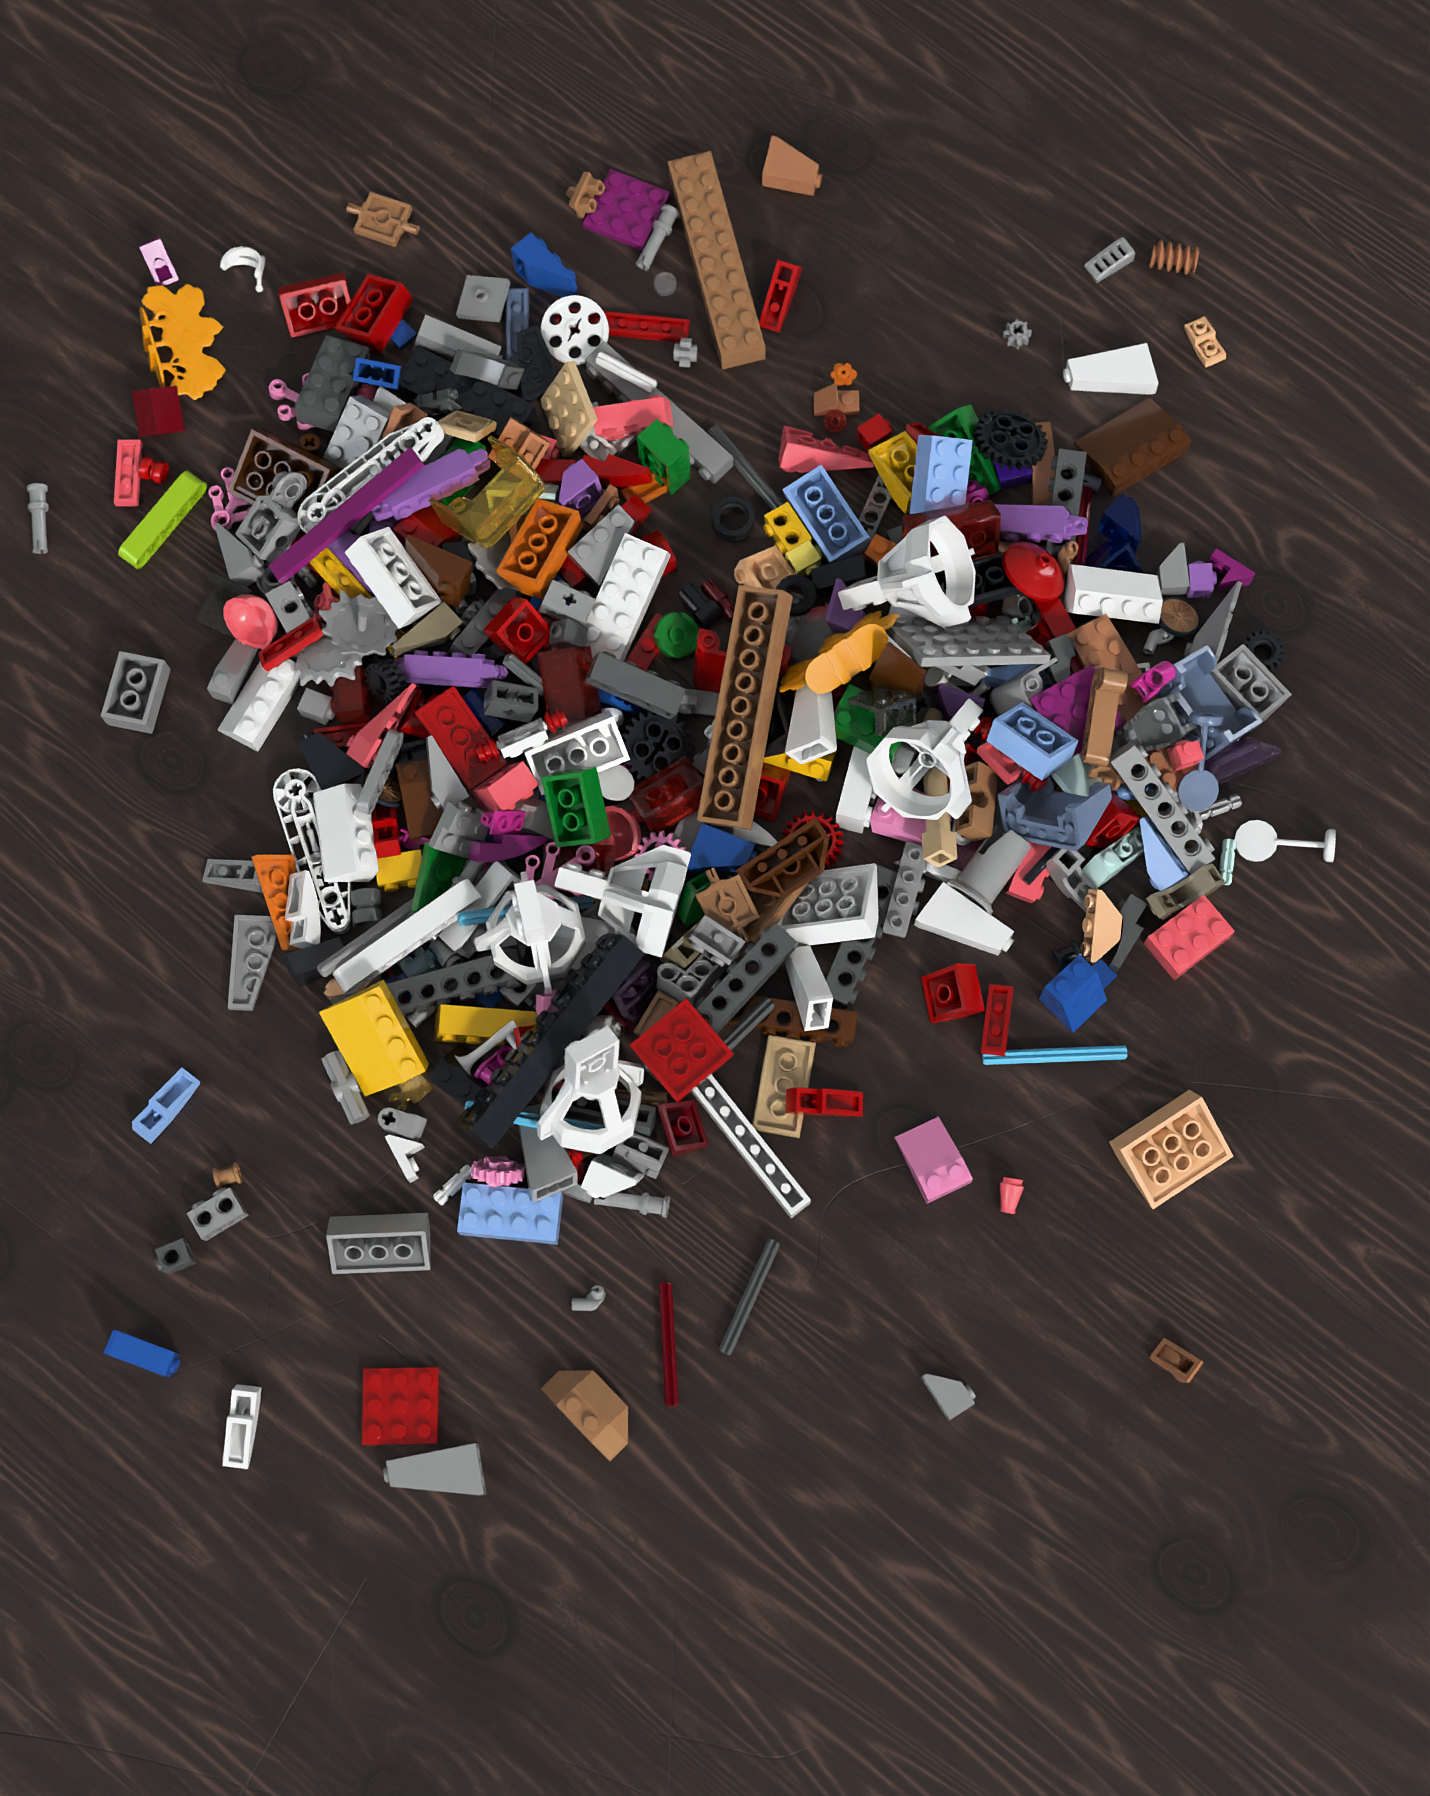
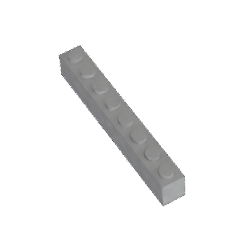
M605 341L585 358L588 375L593 379L597 378L608 393L611 394L613 392L618 397L620 403L630 400H645L653 395H662V397L668 399L657 388L653 392H648L597 365L595 359L598 353L604 352L634 368ZM670 400L674 428L671 429L678 439L682 438L688 444L690 466L694 465L702 478L705 480L709 479L715 484L733 467V456Z

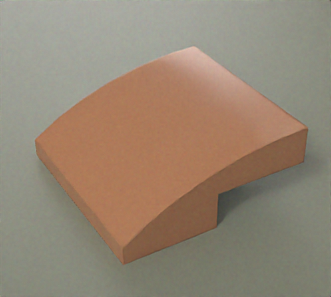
M510 417L488 454V458L505 467L508 472L528 482L548 449L550 442L521 422Z

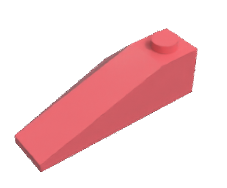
M788 426L783 428L778 460L780 468L786 472H810L820 465L823 466L825 471L874 467L871 457L865 451L848 445L840 448L833 440L825 438V440L821 441L812 438L813 433Z
M412 683L362 728L356 736L352 735L346 745L349 748L346 754L363 767L372 768L387 732L390 729L396 730L420 686Z

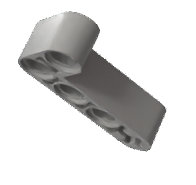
M706 950L686 971L672 963H664L659 966L657 971V989L678 1001L679 1004L684 999H687L693 1006L729 966L724 964L721 967L712 961L713 955ZM739 951V953L737 954V956H736V958L734 959V961L738 958V956H739V954H740V951Z

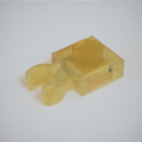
M419 1074L400 1083L398 1086L402 1091L400 1093H393L388 1100L392 1103L394 1100L400 1099L401 1105L396 1109L404 1111L410 1099L416 1104L433 1087Z

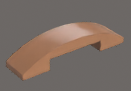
M1036 422L1035 425L1043 426L1041 431L1047 433L1045 438L1048 439L1042 460L1038 461L1036 466L1031 465L1033 470L1031 487L1032 505L1046 506L1047 500H1051L1052 492H1048L1049 480L1054 478L1055 470H1051L1054 444L1050 422Z

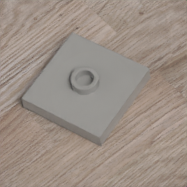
M467 275L456 313L459 319L500 322L510 287L509 279Z

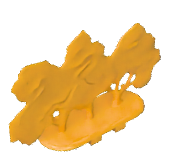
M185 284L174 295L163 285L148 287V293L144 295L141 301L144 306L153 311L154 317L151 321H148L145 310L139 307L142 323L143 347L145 352H148L150 371L156 372L160 387H165L163 371L165 369L175 376L170 386H177L179 395H189L192 399L197 400V398L203 396L204 391L213 390L217 380L226 371L217 359L202 353V348L213 343L214 334H218L223 326L212 317L207 318L198 315L201 308L205 305L201 289ZM160 315L165 316V319L158 320ZM150 326L163 329L161 341L154 342ZM166 345L172 349L173 357L169 362L163 363L160 362L156 347ZM179 358L178 363H174L173 360ZM172 366H182L186 369V373L177 372L176 367L172 368ZM177 376H183V379L179 380Z
M882 611L871 612L857 621L850 631L836 633L827 637L823 643L824 645L819 648L817 652L819 655L817 657L801 661L788 668L785 676L780 681L779 692H785L789 689L797 690L807 683L808 687L816 693H828L841 684H846L852 680L851 677L860 671H865L871 667L870 664L879 659L888 643L885 630L892 627L900 615L892 613L880 618Z

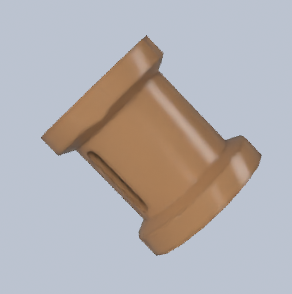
M234 1162L232 1166L221 1169L213 1168V1177L218 1189L222 1188L223 1185L233 1182L238 1184L243 1182L240 1166L237 1162Z

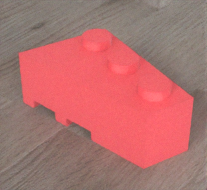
M662 395L649 396L645 400H630L625 403L593 407L598 419L594 425L595 435L608 441L637 436L656 419L662 424L666 423L670 428H674L670 400L662 397Z

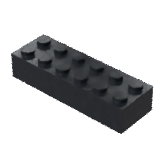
M417 346L400 373L398 394L413 402L418 395L433 392L435 393L436 400L437 391L448 388L455 389L458 392V398L455 399V402L462 407L458 411L496 422V430L483 437L494 444L510 417L528 428L532 426L537 418L533 404L492 383L454 374L450 370L451 362ZM441 413V414H438V415H440V416H442V417H446V416L449 415V414H443V413Z

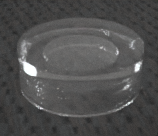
M669 272L658 274L654 279L656 292L662 296L673 294L676 290V278Z

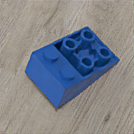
M530 233L511 248L514 269L529 286L561 297L578 296V287L575 282L576 275L569 267L565 268L561 264L562 262L558 255L554 252L551 253L540 237L536 238Z

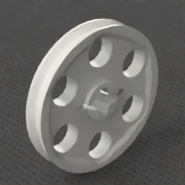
M574 295L561 298L548 308L542 320L541 334L550 354L563 363L575 361L576 365L585 364V358L597 348L591 347L588 344L589 338L596 335L601 339L600 344L604 341L607 343L609 326L606 316L598 304L589 298ZM573 302H578L581 305V310L576 314L569 311V306ZM597 313L600 315L601 318L598 324L592 325L588 322L590 314ZM560 314L562 316L561 323L552 325L549 320L551 315ZM579 324L578 329L580 333H575L571 336L570 327L575 328ZM554 336H559L562 339L561 345L557 348L550 346V339ZM573 347L581 349V355L576 359L569 356V351Z

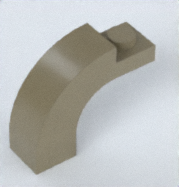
M1212 863L1202 866L1176 885L1153 893L1146 899L1150 904L1151 911L1159 919L1165 920L1180 913L1203 894L1207 897L1226 882Z

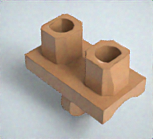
M584 172L577 186L569 187L566 193L570 198L569 206L577 212V217L584 219L587 213H594L597 207L594 196L603 194L605 189L602 181L594 179L590 172Z
M1110 761L1107 766L1091 764V768L1086 772L1088 779H1101L1102 783L1110 784L1111 790H1117L1120 784H1125ZM1136 765L1131 768V771L1136 770Z

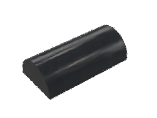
M1004 552L972 561L976 571L974 603L969 605L968 608L1023 594L1011 583L1004 571L1002 562ZM943 570L935 573V576L946 595V577Z

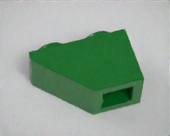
M705 871L685 884L676 915L686 927L696 923L704 916L695 895L706 890L711 885Z

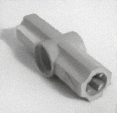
M340 1050L325 1055L322 1058V1062L330 1077L331 1088L338 1102H341L350 1124L366 1120L370 1114L360 1094V1086L353 1073L350 1072Z

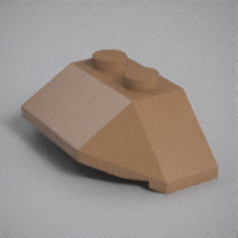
M593 1370L558 1371L541 1388L551 1401L609 1461L628 1444V1406Z

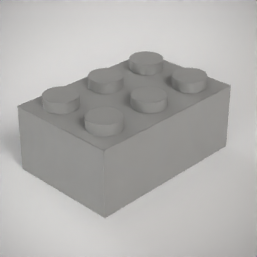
M363 395L350 396L323 458L341 469L346 468L382 440V433L388 425L390 412Z
M119 651L101 717L107 725L153 734L171 670L165 660Z

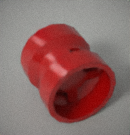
M145 456L140 462L138 476L144 480L152 479L155 483L164 484L168 476L169 464L163 461L155 462L153 458Z

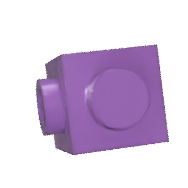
M1194 561L1188 564L1190 587L1186 593L1187 598H1210L1217 581L1216 571H1212V563Z

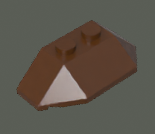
M814 818L736 871L749 891L785 898L824 873L829 836L819 820Z

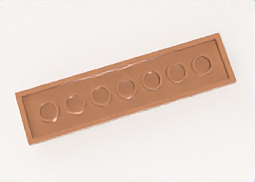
M1107 614L1067 634L1068 638H1071L1075 644L1076 651L1074 653L1083 668L1093 664L1095 670L1104 667L1127 671V686L1125 691L1119 694L1117 707L1124 723L1132 719L1142 707L1157 699L1154 696L1144 704L1142 702L1143 698L1137 690L1129 686L1142 675V672ZM1175 743L1165 748L1148 751V756L1145 759L1149 765L1154 763L1162 774L1159 776V779L1163 784L1168 782L1173 791L1177 790L1179 781L1186 773L1198 769V765L1173 771L1166 749L1175 746Z

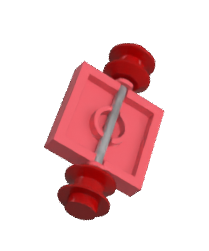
M982 717L979 719L981 722L976 726L974 734H982L981 741L986 743L979 746L976 753L1007 785L1023 776L1022 783L1024 785H1031L1029 788L1030 792H1039L1044 789L1048 783V777L1040 780L988 743L987 738L992 727L993 718Z

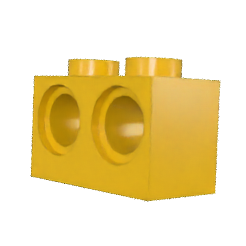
M788 502L764 515L763 528L769 537L773 536L776 541L775 545L782 555L786 556L787 552L808 540L812 543V537ZM782 520L785 522V524L782 526H778L775 524V522ZM793 538L796 539L798 542L795 544H789L787 540Z

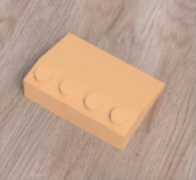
M1191 1090L1186 1091L1109 1142L1120 1163L1152 1209L1233 1157L1203 1098Z

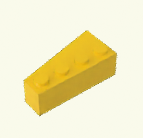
M441 1004L435 1013L433 1042L485 1043L511 1020L518 1027L535 1025L537 1023L535 1022L537 1018L536 1012ZM505 1039L496 1046H504L510 1043Z

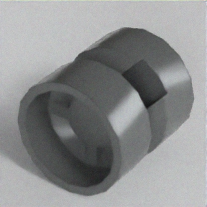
M365 888L350 893L352 908L356 909L352 912L353 927L368 929L384 919L383 910L378 908L382 902L381 890Z

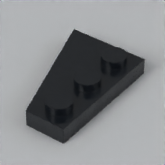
M538 325L516 334L519 365L525 369L520 380L522 399L527 402L541 398L559 373Z

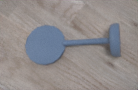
M1189 713V721L1202 726L1200 747L1204 759L1198 763V769L1191 770L1179 781L1177 794L1179 801L1183 803L1185 808L1196 812L1203 811L1212 806L1219 792L1215 776L1209 771L1204 770L1208 726H1219L1223 723V716L1214 713Z

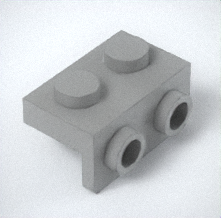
M706 915L689 937V940L692 941L691 947L702 954L706 950L713 955L711 960L721 967L724 964L730 966L746 942Z

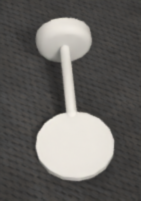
M614 708L600 709L591 715L593 717L609 710L618 728L623 724L624 720L623 713ZM620 764L598 772L602 796L606 799L613 801L624 800L634 790L632 774Z
M1252 820L1240 826L1234 840L1236 841L1238 853L1246 860L1253 862L1264 861L1271 857L1276 851L1277 845L1323 848V859L1326 862H1333L1336 830L1328 829L1325 832L1324 842L1278 839L1274 828L1268 823Z

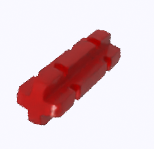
M573 1149L568 1152V1156L577 1170V1184L580 1185L586 1176L583 1153Z

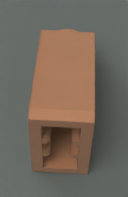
M772 136L762 173V186L814 196L816 187L820 188L822 174H819V165L778 137Z

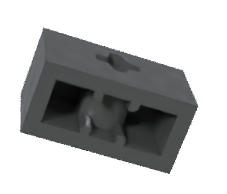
M492 680L484 694V715L529 723L538 710V688Z

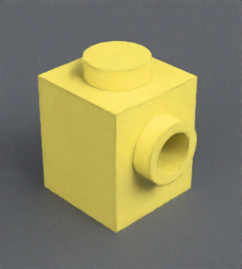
M810 540L787 552L785 560L795 574L812 576L811 569L821 566V558L823 556L818 546H813Z

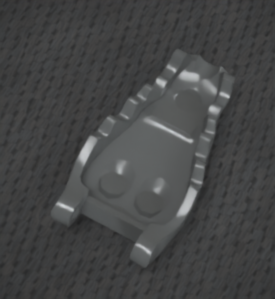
M1176 691L1168 696L1156 699L1142 707L1132 719L1114 733L1111 754L1131 740L1136 746L1141 744L1146 752L1165 748L1197 728L1196 724L1192 722L1183 725L1173 707L1172 702L1180 699L1178 692Z

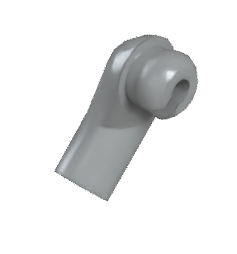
M595 1285L591 1288L592 1291L586 1298H572V1311L596 1310L605 1299L604 1288L600 1285Z

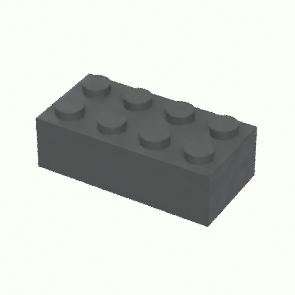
M328 335L325 336L295 404L298 422L335 432L349 397L356 396L357 390L362 382L353 380L356 357L370 360L369 347Z

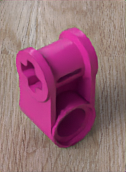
M1162 661L1139 676L1129 686L1137 690L1143 698L1142 702L1145 704L1174 679L1176 674L1175 668L1170 662Z
M510 1046L501 1047L479 1066L474 1076L477 1079L481 1078L489 1084L491 1082V1075L498 1068H502L506 1062V1056L513 1048Z

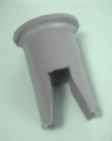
M996 825L992 831V837L984 840L958 878L948 880L947 885L991 915L993 913L991 904L1021 864L1031 846L1012 830L1004 833Z

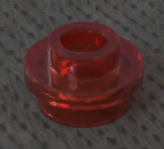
M840 410L828 412L824 420L826 428L833 433L843 431L847 423L844 413Z

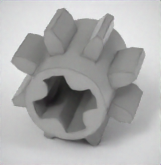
M1016 319L1012 324L1007 323V331L1003 333V338H1008L1007 346L1011 345L1019 349V346L1022 344L1028 345V337H1031L1032 330H1027V322L1023 323Z
M681 338L680 344H674V361L680 362L679 367H690L691 362L697 361V345L692 344V339Z

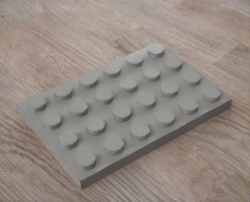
M977 616L967 622L946 628L922 617H914L913 619L899 617L892 627L885 630L886 634L921 667L1049 664L1051 657L1043 649L1042 645L1036 643L1030 635L1021 630V627L1012 624L1011 619L1006 616H997V618Z

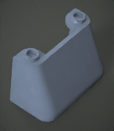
M1208 645L1173 665L1176 671L1174 679L1156 695L1157 699L1176 691L1178 692L1180 699L1172 702V705L1183 725L1190 722L1189 713L1192 712L1214 713L1223 716V723L1221 725L1208 726L1205 760L1214 756L1263 722L1250 707H1243L1236 711L1213 679L1210 672L1216 668L1217 659ZM1196 725L1197 728L1186 734L1183 740L1189 739L1190 742L1198 740L1200 744L1202 726Z
M1048 776L1046 787L1039 792H1030L1029 788L1031 785H1024L1022 777L998 794L1003 827L1006 833L1012 830L1027 842L1076 851L1085 845L1111 801L1112 796L1110 784L1096 782L1091 785L1089 796L1087 797L1054 791V785L1050 776Z

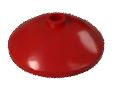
M1016 542L1005 550L1002 559L1004 571L1011 583L1020 592L1032 599L1046 602L1055 600L1063 592L1065 579L1062 568L1047 550L1029 542Z

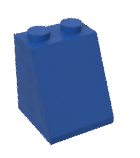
M1079 954L1045 986L1039 1000L1074 1033L1107 1001L1097 971Z

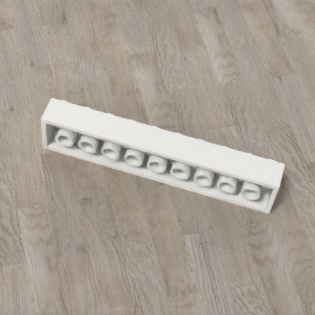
M891 604L889 614H898L903 619L921 617L902 607H894ZM887 635L888 642L890 641L893 645H895L898 649H900L903 653L910 657L898 644H896ZM854 746L836 812L835 823H838L841 829L862 834L864 827H869L873 809L870 805H875L877 794L874 793L866 761L870 754Z

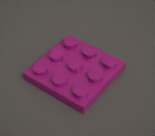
M610 169L603 182L605 186L604 192L596 196L597 207L594 213L587 214L583 222V228L643 251L654 230L653 223L655 220H658L662 212V205L667 204L671 197L670 192Z
M1093 664L1029 698L1035 711L1078 740L1073 756L1082 752L1092 678L1096 671ZM1118 710L1114 733L1125 724Z

